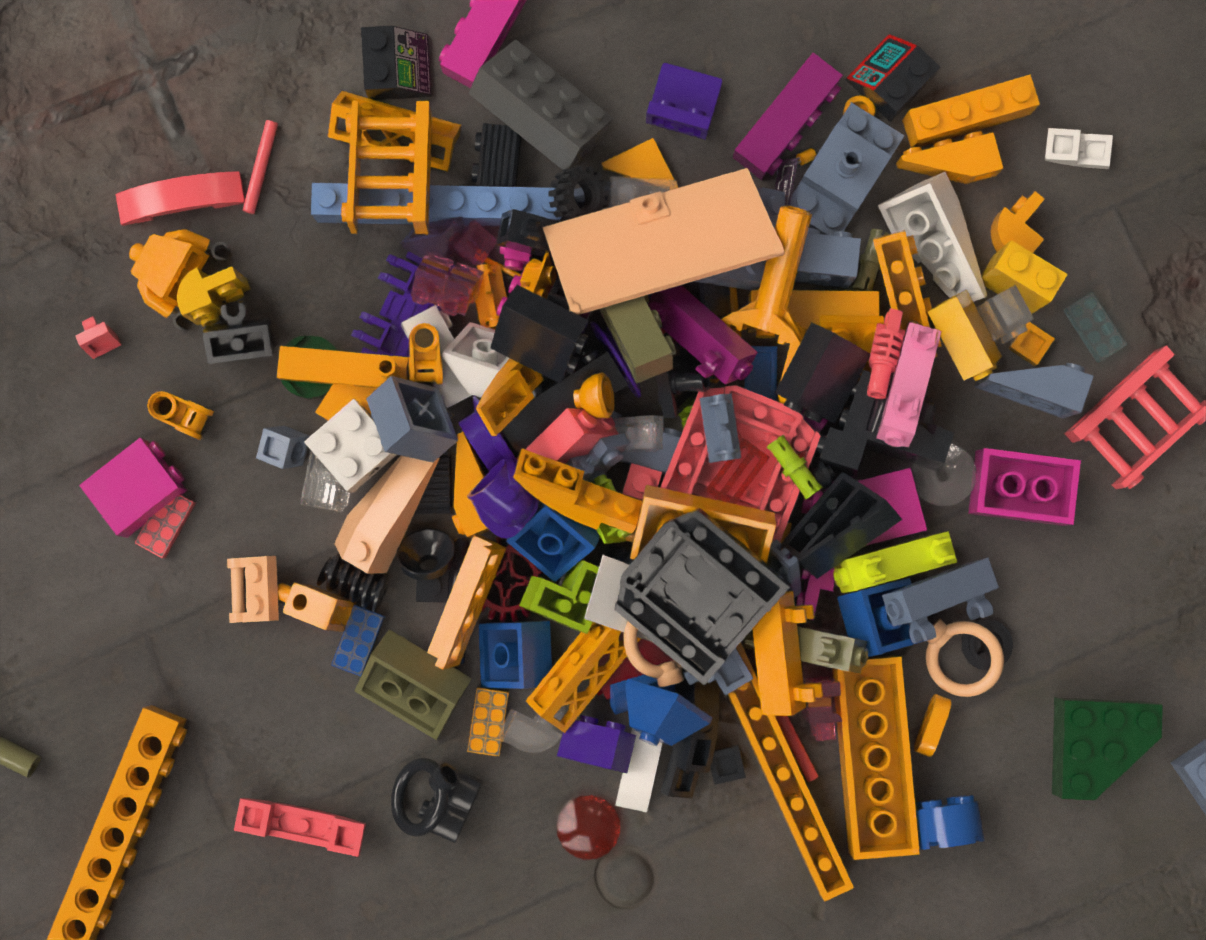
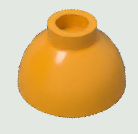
M603 372L594 374L584 381L580 389L574 390L573 397L577 409L583 408L588 414L597 418H610L614 411V392L611 381Z

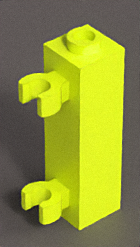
M949 531L847 558L834 567L833 576L841 593H847L957 563Z

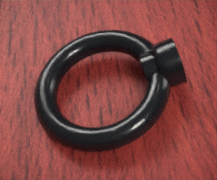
M418 758L409 762L400 771L392 789L391 810L397 826L404 833L414 837L424 836L439 825L447 809L449 791L459 784V775L453 766L448 763L439 765L429 758ZM419 771H426L431 775L429 785L436 792L435 803L430 815L423 822L413 823L408 819L405 812L404 794L412 776Z

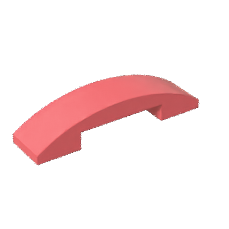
M239 171L171 178L137 186L116 194L122 226L152 221L155 216L210 206L217 209L244 204L245 202L241 173Z
M240 798L234 831L262 837L268 835L326 847L328 851L359 857L366 823L295 805Z

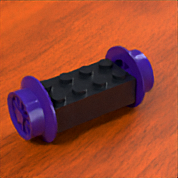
M591 321V328L602 348L598 346L594 349L591 345L583 349L581 354L578 353L577 355L581 356V360L573 375L567 373L561 384L550 378L540 383L532 391L534 398L497 436H491L476 410L479 400L476 396L473 397L474 412L458 423L489 471L502 459L518 461L507 444L510 443L517 455H519L521 449H526L567 408L577 409L573 397L574 390L580 389L584 381L594 374L601 372L606 374L611 381L614 393L628 386L638 399L641 397L640 382L636 384L608 327L604 328L595 321Z

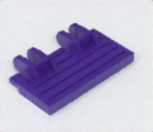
M412 245L406 255V259L417 263V266L394 255H388L386 261L391 266L407 271L411 275L406 283L391 274L380 272L378 276L380 281L405 293L402 296L390 290L379 315L391 320V323L366 312L361 313L359 318L363 322L384 330L380 340L369 336L361 330H353L352 337L378 349L376 353L363 347L361 353L410 357L409 340L401 327V322L434 305L437 306L439 311L444 309L448 316H450L459 295L446 291L450 272L452 269L469 274V271ZM423 258L450 267L446 286L443 290L417 281ZM422 262L419 277L444 285L447 271ZM452 273L449 288L461 292L467 278ZM419 369L418 372L423 373L424 369Z

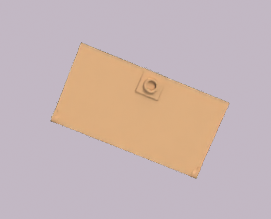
M748 168L663 193L659 191L638 197L625 204L543 227L569 311L577 315L784 255L782 243L776 234Z

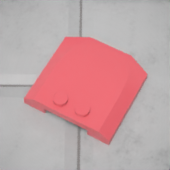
M737 385L709 388L707 392H698L660 488L774 512L776 528L772 541L777 539L780 542L800 490L789 476H784L782 473L784 471L783 467L771 451L767 449V446L784 434L785 439L800 458H805L807 461L805 465L809 469L821 436L807 424L800 413L784 406L782 403ZM732 393L741 458L709 463L699 398Z

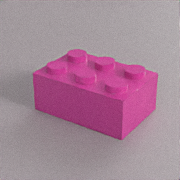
M988 448L977 450L975 452L968 514L1060 526L1074 525L1081 460Z

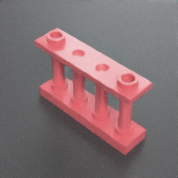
M1167 345L1151 353L1064 433L1072 443L1082 439L1085 442L1089 441L1121 475L1112 484L1115 489L1126 487L1131 489L1144 478L1141 474L1192 426L1196 423L1201 425L1206 421V400L1200 403L1168 369L1170 365L1167 362L1175 354ZM1151 376L1154 378L1159 377L1190 411L1178 424L1145 390L1147 386L1144 383ZM1128 397L1132 400L1135 398L1167 432L1157 444L1153 445L1122 412L1124 408L1121 404ZM1105 418L1108 421L1113 420L1143 452L1144 455L1133 466L1130 467L1099 433L1100 428L1098 425Z

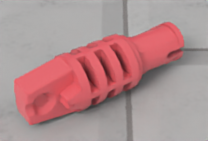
M890 308L889 312L885 315L884 324L878 323L876 326L869 358L870 368L872 369L867 390V396L885 399L887 395L890 376L897 367L905 330L900 329L903 311Z

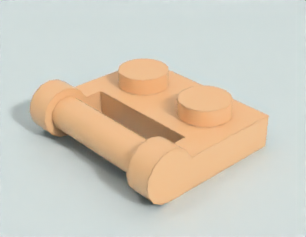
M276 556L227 559V568H231L232 613H229V623L279 621ZM244 568H245V578H246V601H247V602H246V609H247V612H245Z

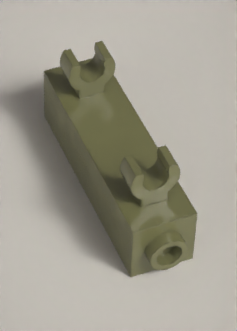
M797 626L801 661L848 672L861 673L862 667L866 665L868 659L867 641ZM751 630L743 639L742 646L745 649L755 651L753 631Z

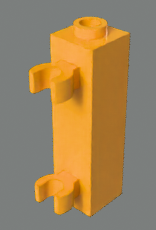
M786 591L752 629L762 715L792 716L806 708V702H815V697H823L821 683L803 684L797 623H806L807 619H814L813 605L795 606L793 591Z

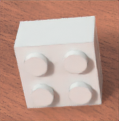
M355 399L350 401L304 441L343 488L351 493H354L396 456V454L384 451L372 416Z

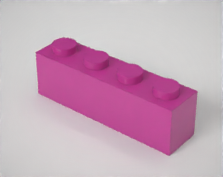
M471 0L469 5L471 10L466 18L462 17L457 23L454 31L456 36L451 45L446 44L440 54L439 61L441 62L440 66L443 74L471 89L479 68L497 54L527 0Z

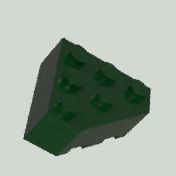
M1054 697L1052 794L1061 799L1096 800L1162 738L1163 705L1145 701Z

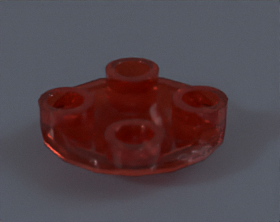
M594 795L579 796L569 800L561 810L557 821V836L563 848L572 856L583 860L598 859L608 854L617 844L620 835V819L615 807L605 799Z

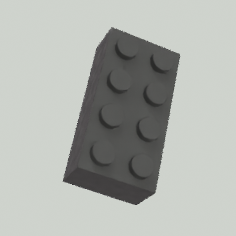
M516 39L479 68L468 93L562 170L573 168L602 140L613 120L612 116Z

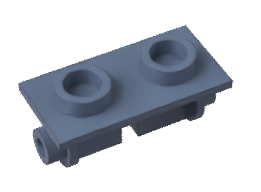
M732 393L699 398L709 463L741 458Z

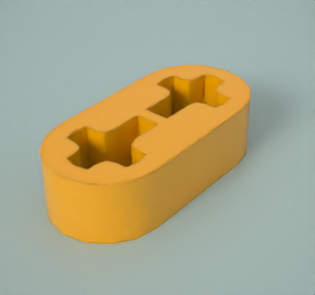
M937 694L933 695L915 741V752L932 757L938 746L951 709V699Z

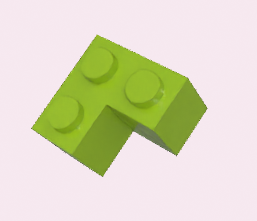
M580 560L567 571L561 586L543 578L531 576L519 606L573 630L588 634L592 621L586 620L584 617L599 567Z

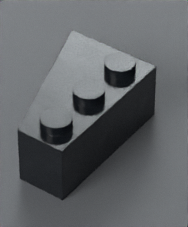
M842 472L781 543V548H786L790 552L791 558L795 556L798 559L800 567L818 579L903 519L887 500Z

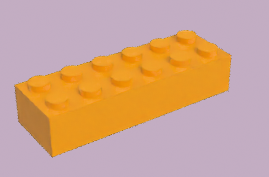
M897 655L868 657L861 673L832 668L848 853L854 860L920 855L902 657Z

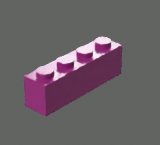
M813 52L736 147L732 158L745 168H748L760 180H763L767 173L773 176L784 162L780 158L787 149L792 152L802 140L803 136L799 133L806 125L811 128L823 112L819 108L825 101L831 103L842 89L839 83L843 75Z

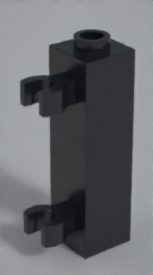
M511 209L501 215L496 245L543 258L545 253H549L550 259L553 260L543 227L559 223V221Z

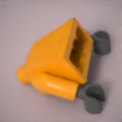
M186 229L167 232L163 236L153 234L149 236L145 245L136 243L129 252L130 259L135 261L131 273L138 279L137 287L144 303L163 317L167 318L169 316L172 318L174 326L179 330H187L179 323V319L182 316L181 312L174 309L175 306L178 307L177 292L182 279L196 267L202 270L209 257L205 251L212 253L213 259L221 264L226 263L227 260L223 257H218L216 251L224 248L231 252L230 247L225 242L212 244L209 242L210 239Z

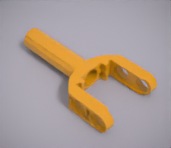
M793 206L780 207L775 231L784 248V255L766 260L757 299L721 319L735 333H737V330L743 331V329L746 330L752 326L779 335L777 342L779 344L790 343L781 380L805 335L803 327L790 314L788 305L812 214L805 209ZM711 379V382L718 383L719 379ZM778 395L779 403L784 404L786 399Z

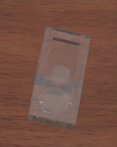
M664 416L612 418L619 434L624 433L630 442L624 452H656L659 449H663Z

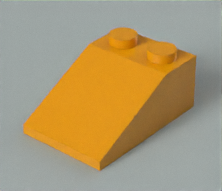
M461 432L457 434L454 509L456 515L452 516L458 533L466 534L468 538L472 539L474 535H481L490 531L481 522L472 502L467 498L468 493L486 475L473 446L465 433Z

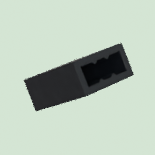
M516 285L502 306L490 349L561 384L566 374L570 373L573 375L580 363L581 356L577 355V353H582L589 339V336L584 334L589 320Z
M811 322L775 393L786 399L784 406L800 414L805 408L802 415L818 423L824 418L835 424L870 357V353L838 334Z

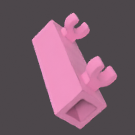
M909 322L877 434V439L884 440L888 445L909 448L915 435L941 335L940 330Z

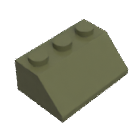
M389 629L372 652L354 691L437 740L472 678L453 667L442 670L435 666L438 658Z

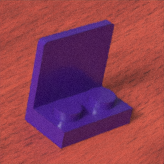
M663 63L652 101L649 102L646 112V123L706 140L722 85V79Z

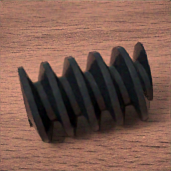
M339 552L333 558L330 557L324 564L316 585L320 586L327 580L326 590L333 591L338 586L337 593L340 597H344L350 591L349 601L356 602L361 597V607L367 608L373 602L372 611L375 613L387 592L388 574L385 573L378 580L376 579V573L365 574L359 568H353V565L349 562H341L342 558Z

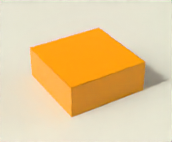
M1028 321L1023 325L1008 349L1033 366H1036L1055 338Z

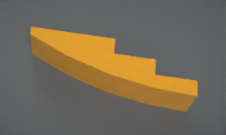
M509 359L500 369L483 393L476 407L491 436H497L534 398L532 391L544 380L542 374L512 359Z

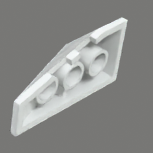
M946 172L924 180L878 205L891 233L905 230L906 236H914L918 254H914L912 257L917 263L922 262L933 274V280L949 298L966 289L973 302L987 296L961 205Z

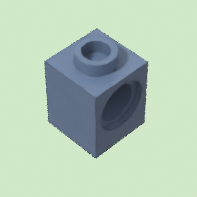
M287 426L263 428L256 459L281 469L303 466L308 449L304 441L310 435Z

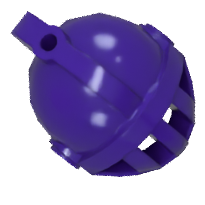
M510 459L499 461L467 495L481 522L492 533L506 539L514 537L525 527L536 513L539 500L513 478L517 462Z

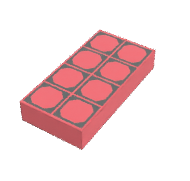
M178 495L147 520L135 544L161 558H166L196 502L183 495Z

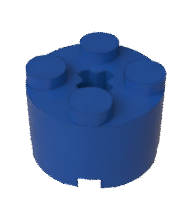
M973 795L946 798L947 804L942 805L941 800L915 802L920 850L930 849V846L939 845V848L973 844L976 841H985L978 801H974Z

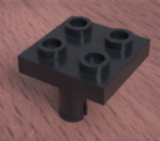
M675 339L672 340L676 350V354L673 355V369L656 376L659 389L658 402L662 406L664 418H676L693 401L698 392H707L709 390L711 379H718L714 374L704 378L695 370L702 363Z

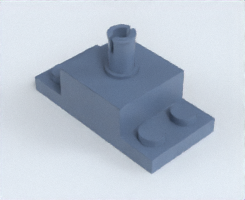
M851 102L804 174L801 182L789 199L788 205L786 204L785 206L798 207L809 211L812 214L809 227L820 230V234L833 236L834 232H844L905 135Z

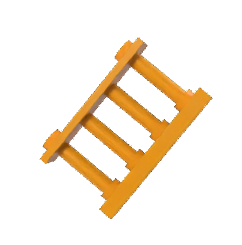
M352 101L351 113H346V131L350 133L348 194L347 202H342V222H347L351 234H357L358 219H407L408 222L413 223L415 234H429L432 112L429 101H416V113H411L410 117L363 116L359 102ZM362 130H410L411 133H415V143H409V146H361ZM361 159H409L410 163H414V173H408V176H360ZM359 189H408L409 192H413V203H407V206H359Z

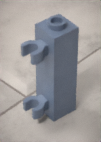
M984 558L962 564L882 595L892 626L909 623L910 638L913 643H918L923 640L925 642L936 638L935 628L928 621L927 616L967 601L966 610L970 620L992 615L993 607L984 594L998 589L999 586L989 558Z

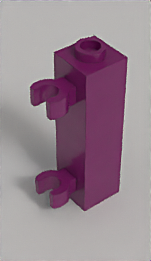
M679 285L652 294L648 302L650 310L655 309L658 312L662 328L702 363L695 370L704 378L714 374L726 385L737 379L743 380L750 374L753 369L752 362L758 352L687 289Z

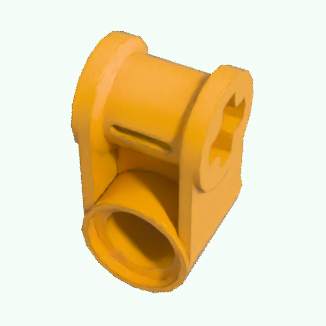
M418 324L409 334V381L417 383L436 382L437 385H442L443 370L438 331L430 324ZM427 329L431 332L433 342L429 347H420L415 342V334L418 330ZM433 369V372L419 373L418 370Z
M164 391L154 393L149 398L147 404L150 415L155 419L175 427L174 429L198 440L202 439L201 431L208 416H212L214 411L190 400L186 401ZM169 398L172 402V409L168 414L161 415L158 408L162 400Z

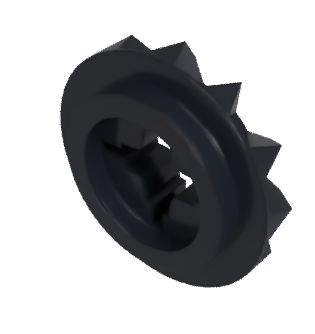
M979 619L974 622L984 626L996 635L1003 649L1005 664L1010 658L1013 649V641L1008 629L1002 623L992 619ZM963 634L961 637V651L967 662L978 669L989 670L991 664L990 652L983 650L977 654L982 645L979 638L970 634Z

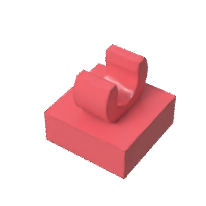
M94 316L82 321L85 331L76 335L79 346L92 359L121 346L118 335L105 322L97 324Z

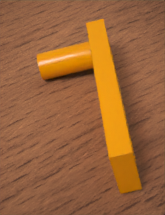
M280 346L277 378L279 380L378 388L390 376L408 380V357Z

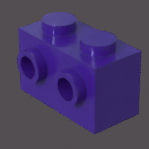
M580 715L579 721L575 720L569 729L562 733L557 753L558 757L628 773L636 735L625 732L626 725L607 721L606 727L599 726V719Z

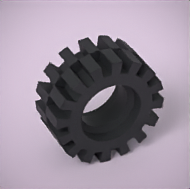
M578 166L564 169L555 175L557 180L551 181L550 186L555 189L549 191L548 197H554V201L549 202L550 208H557L553 214L555 217H562L560 222L609 207L610 201H606L605 197L610 196V190L604 191V186L608 185L607 181L599 180L602 174L599 171L594 172L595 168L591 166ZM576 184H579L584 192L585 201L582 208H579L574 198Z

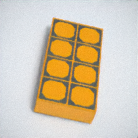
M477 687L467 752L500 756L509 692Z

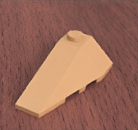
M400 456L347 515L334 543L342 559L367 574L387 573L440 458L434 462Z

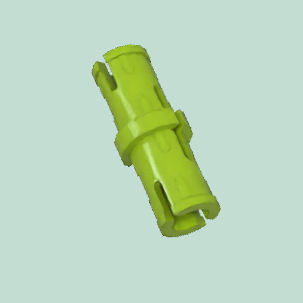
M784 434L767 446V449L771 451L783 467L784 471L782 473L784 476H789L805 500L823 488L806 467L805 463L807 461L805 458H800L785 439Z

